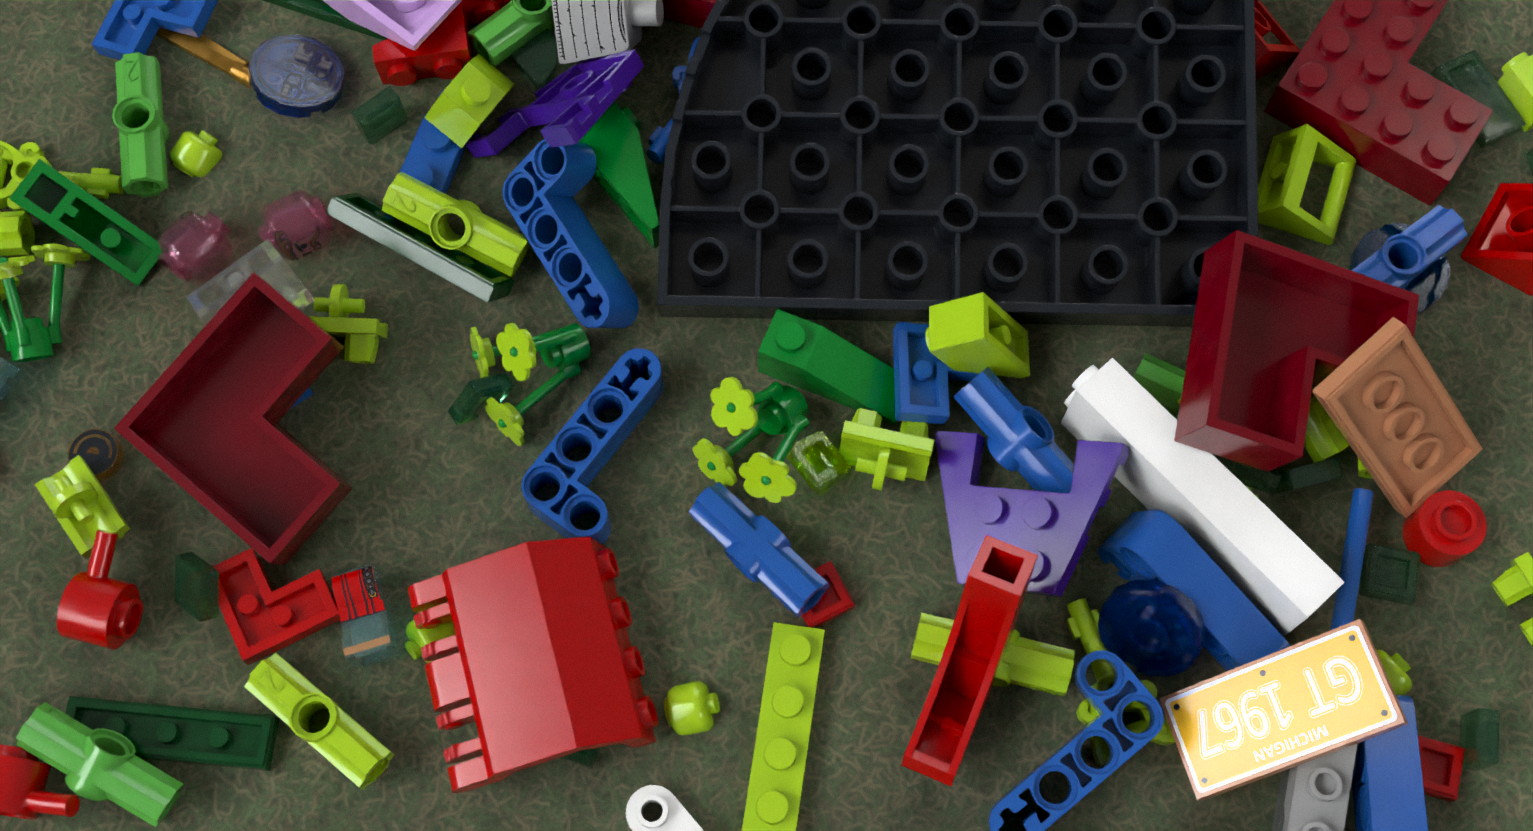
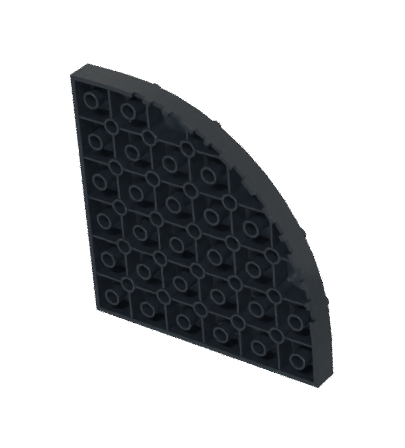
M717 0L703 24L702 34L694 55L690 58L686 68L685 78L674 109L668 145H666L660 202L657 306L661 317L773 319L776 310L779 309L797 317L810 320L929 322V306L984 292L1019 324L1193 327L1204 252L1236 230L1258 237L1254 0Z

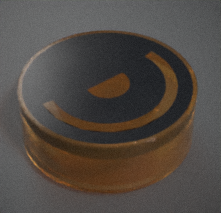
M90 429L82 432L72 441L68 450V461L70 462V460L78 455L81 456L98 481L107 480L115 475L124 460V450L120 442L109 432L101 429Z

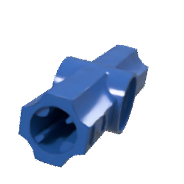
M1438 205L1402 233L1389 237L1377 252L1351 271L1405 289L1416 276L1466 239L1468 234L1464 229V220L1452 208L1446 209ZM1389 259L1397 260L1404 269L1395 267Z
M989 367L984 369L953 396L988 436V449L1002 467L1009 471H1018L1035 491L1071 492L1074 464L1054 442V431L1050 423L1035 408L1030 406L1023 407Z
M720 482L713 486H708L696 498L695 503L689 510L690 516L725 548L726 556L747 578L754 583L761 582L797 618L807 613L810 609L812 610L819 603L829 588L828 582L791 549L793 547L791 542L769 519L763 515L757 517Z

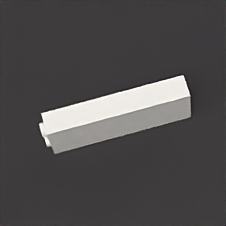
M1111 358L1100 369L1095 365H1091L1074 381L1072 387L1075 390L1064 402L1068 408L1061 424L1077 440L1124 443L1130 447L1124 466L1119 465L1114 476L1148 510H1161L1174 518L1283 637L1305 621L1344 583L1325 562L1212 453L1175 442L1177 419L1115 359Z

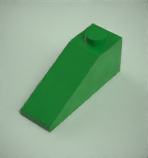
M613 102L579 142L588 144L596 155L597 166L593 175L595 181L655 249L659 246V220L639 134L642 128L638 119L629 108L624 107L620 109Z
M41 159L37 161L9 198L22 209L81 249H84V251L136 286H139L167 248Z
M776 310L758 350V372L854 410L862 408L876 411L882 416V421L895 425L894 368L821 325L785 311Z

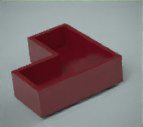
M1334 0L1278 84L1264 112L1293 129L1305 124L1310 125L1352 155L1357 161L1356 165L1431 206L1450 182L1493 110L1408 63L1448 0Z
M1234 231L1204 252L1174 441L1267 472L1302 458L1312 386H1318L1392 317L1404 323L1414 338L1419 295L1242 231Z
M255 272L251 274L113 428L270 564L286 565L353 488L278 424V421L340 353L344 346Z

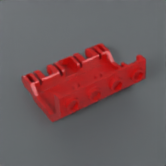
M590 536L524 542L448 568L438 576L414 583L407 588L412 611L418 612V614L413 616L417 629H433L453 622L455 635L430 642L421 649L423 660L429 662L425 665V671L434 711L445 712L436 717L438 729L454 730L463 725L476 722L479 735L478 738L453 744L443 751L447 764L462 762L447 769L452 793L474 790L501 781L514 772L581 750L616 744L638 748L656 742L653 727L658 726V716L652 699L649 696H644L640 677L645 675L644 662L639 649L635 645L631 646L627 627L632 625V617L623 596L619 597L614 578L619 577V567L611 548H606Z

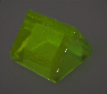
M822 430L793 444L786 456L811 489L819 496L831 488L852 468Z

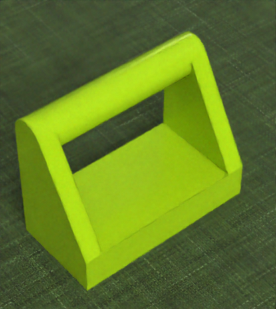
M1308 124L1273 136L1258 185V223L1326 245L1333 244L1357 162L1356 159ZM1313 161L1334 168L1320 220L1299 207Z

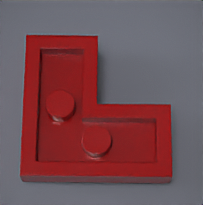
M253 548L204 570L241 659L247 665L340 620L334 595L324 573L320 569L275 591L258 553Z

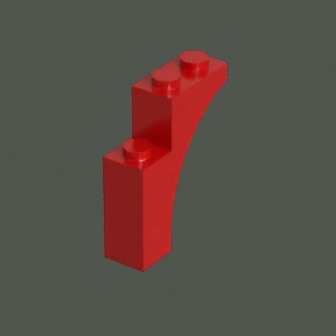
M462 0L415 51L388 38L373 45V60L382 84L391 83L396 86H408L418 79L432 77L447 80L454 79L464 66L473 59L472 46L468 36L470 31L469 24L482 23L512 0Z
M985 536L968 573L948 641L925 704L904 753L901 766L952 786L987 703L1001 659L1015 629L1036 564L1037 554L991 536Z

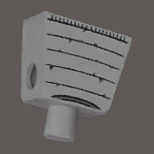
M551 0L559 64L629 51L641 41V27L661 26L664 19L662 0Z

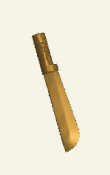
M159 27L155 35L226 73L235 81L266 98L278 102L267 96L256 85L251 74L250 62L239 58L203 34H201L200 38ZM252 66L254 78L261 89L271 97L281 101L283 98L273 94L262 84L257 71ZM261 74L268 87L279 94L283 85H272L278 82L267 77L270 82L268 83L266 76Z

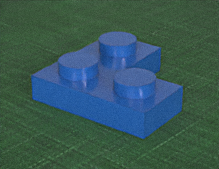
M115 0L91 45L99 55L121 60L123 54L140 52L145 55L159 27L200 38L219 0Z
M897 322L893 329L896 421L944 424L950 417L948 380L972 381L979 375V373L953 371L929 351L925 338L926 328L929 327V324Z

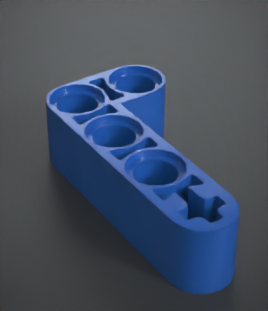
M544 139L534 147L506 178L502 190L505 205L577 320L588 328H626L637 318L639 305L636 294L574 199V196L595 174L597 166L596 155L593 149L583 142H578L574 145L550 147L546 139Z
M635 348L623 354L530 466L522 479L521 489L529 509L536 517L565 538L590 536L603 544L611 533V521L605 503L587 487L663 392L662 368L659 358L653 352L647 349ZM646 373H649L648 380H645L641 377L644 376ZM635 374L640 378L633 383L631 376ZM629 393H631L632 401L628 398ZM609 408H616L622 411L620 418L611 423H604L597 419L602 411ZM586 446L591 449L589 456L582 461L575 462L566 458L568 452L574 447ZM555 484L560 487L558 494L551 500L540 501L535 498L537 490L543 485ZM587 512L595 513L600 517L599 522L592 529L579 530L574 527L576 519L581 514Z
M1156 509L1131 513L1097 549L1100 559L1105 564L1110 561L1119 569L1116 574L1128 581L1161 583L1174 588L1186 596L1198 610L1204 624L1202 646L1226 672L1291 646L1188 532L1167 513ZM1144 582L1148 587L1160 588L1174 594L1190 608L1197 622V640L1201 643L1202 623L1192 604L1181 594L1166 586ZM1153 590L1158 598L1165 596L1163 592ZM1166 598L1160 599L1162 602L1167 601ZM1178 601V602L1165 603L1164 605L1177 604V603H1180V602ZM1182 604L1166 606L1170 608L1169 610L1185 608ZM1187 609L1176 610V611H1171V612H1172V613H1175V612L1187 611ZM1187 613V616H1188V618H1189V620H1190V622H1191V625H1192V627H1194L1193 620H1192L1190 614ZM1175 616L1178 620L1185 623L1188 631L1194 636L1189 623L1185 619Z
M1105 650L1093 651L1078 662L1074 672L1075 684L1099 715L996 801L990 809L988 816L990 831H1000L999 828L1004 823L1000 813L1004 809L1009 808L1013 813H1017L1028 804L1019 797L1027 788L1034 802L1048 813L1039 820L1035 811L1032 810L1023 818L1022 824L1026 829L1025 831H1045L1151 741L1161 730L1164 721L1161 706L1117 655ZM1092 661H1104L1111 666L1114 671V681L1109 689L1099 691L1088 684L1085 673ZM1134 701L1143 704L1150 714L1149 725L1140 733L1129 731L1122 721L1123 709L1127 704ZM1091 736L1102 738L1109 747L1110 754L1108 760L1098 768L1089 767L1081 758V746ZM1058 771L1068 780L1069 790L1063 800L1051 803L1042 798L1039 792V783L1041 778L1048 772Z
M1396 694L1408 725L1357 744L1352 777L1356 831H1428L1415 707L1411 696Z

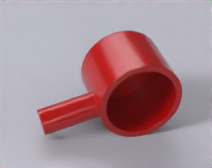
M1445 490L1428 497L1413 513L1406 517L1402 528V535L1406 548L1418 561L1432 567H1447L1458 562L1481 545L1486 535L1487 525L1482 509L1472 498L1461 492Z
M97 530L87 572L77 573L66 586L57 612V629L62 637L115 650L136 633L143 614V603L139 596L138 587L133 583L108 577L118 533Z
M0 745V815L37 820L38 813L66 817L76 815L80 806L78 796L45 791L51 765L38 762V757L21 747Z

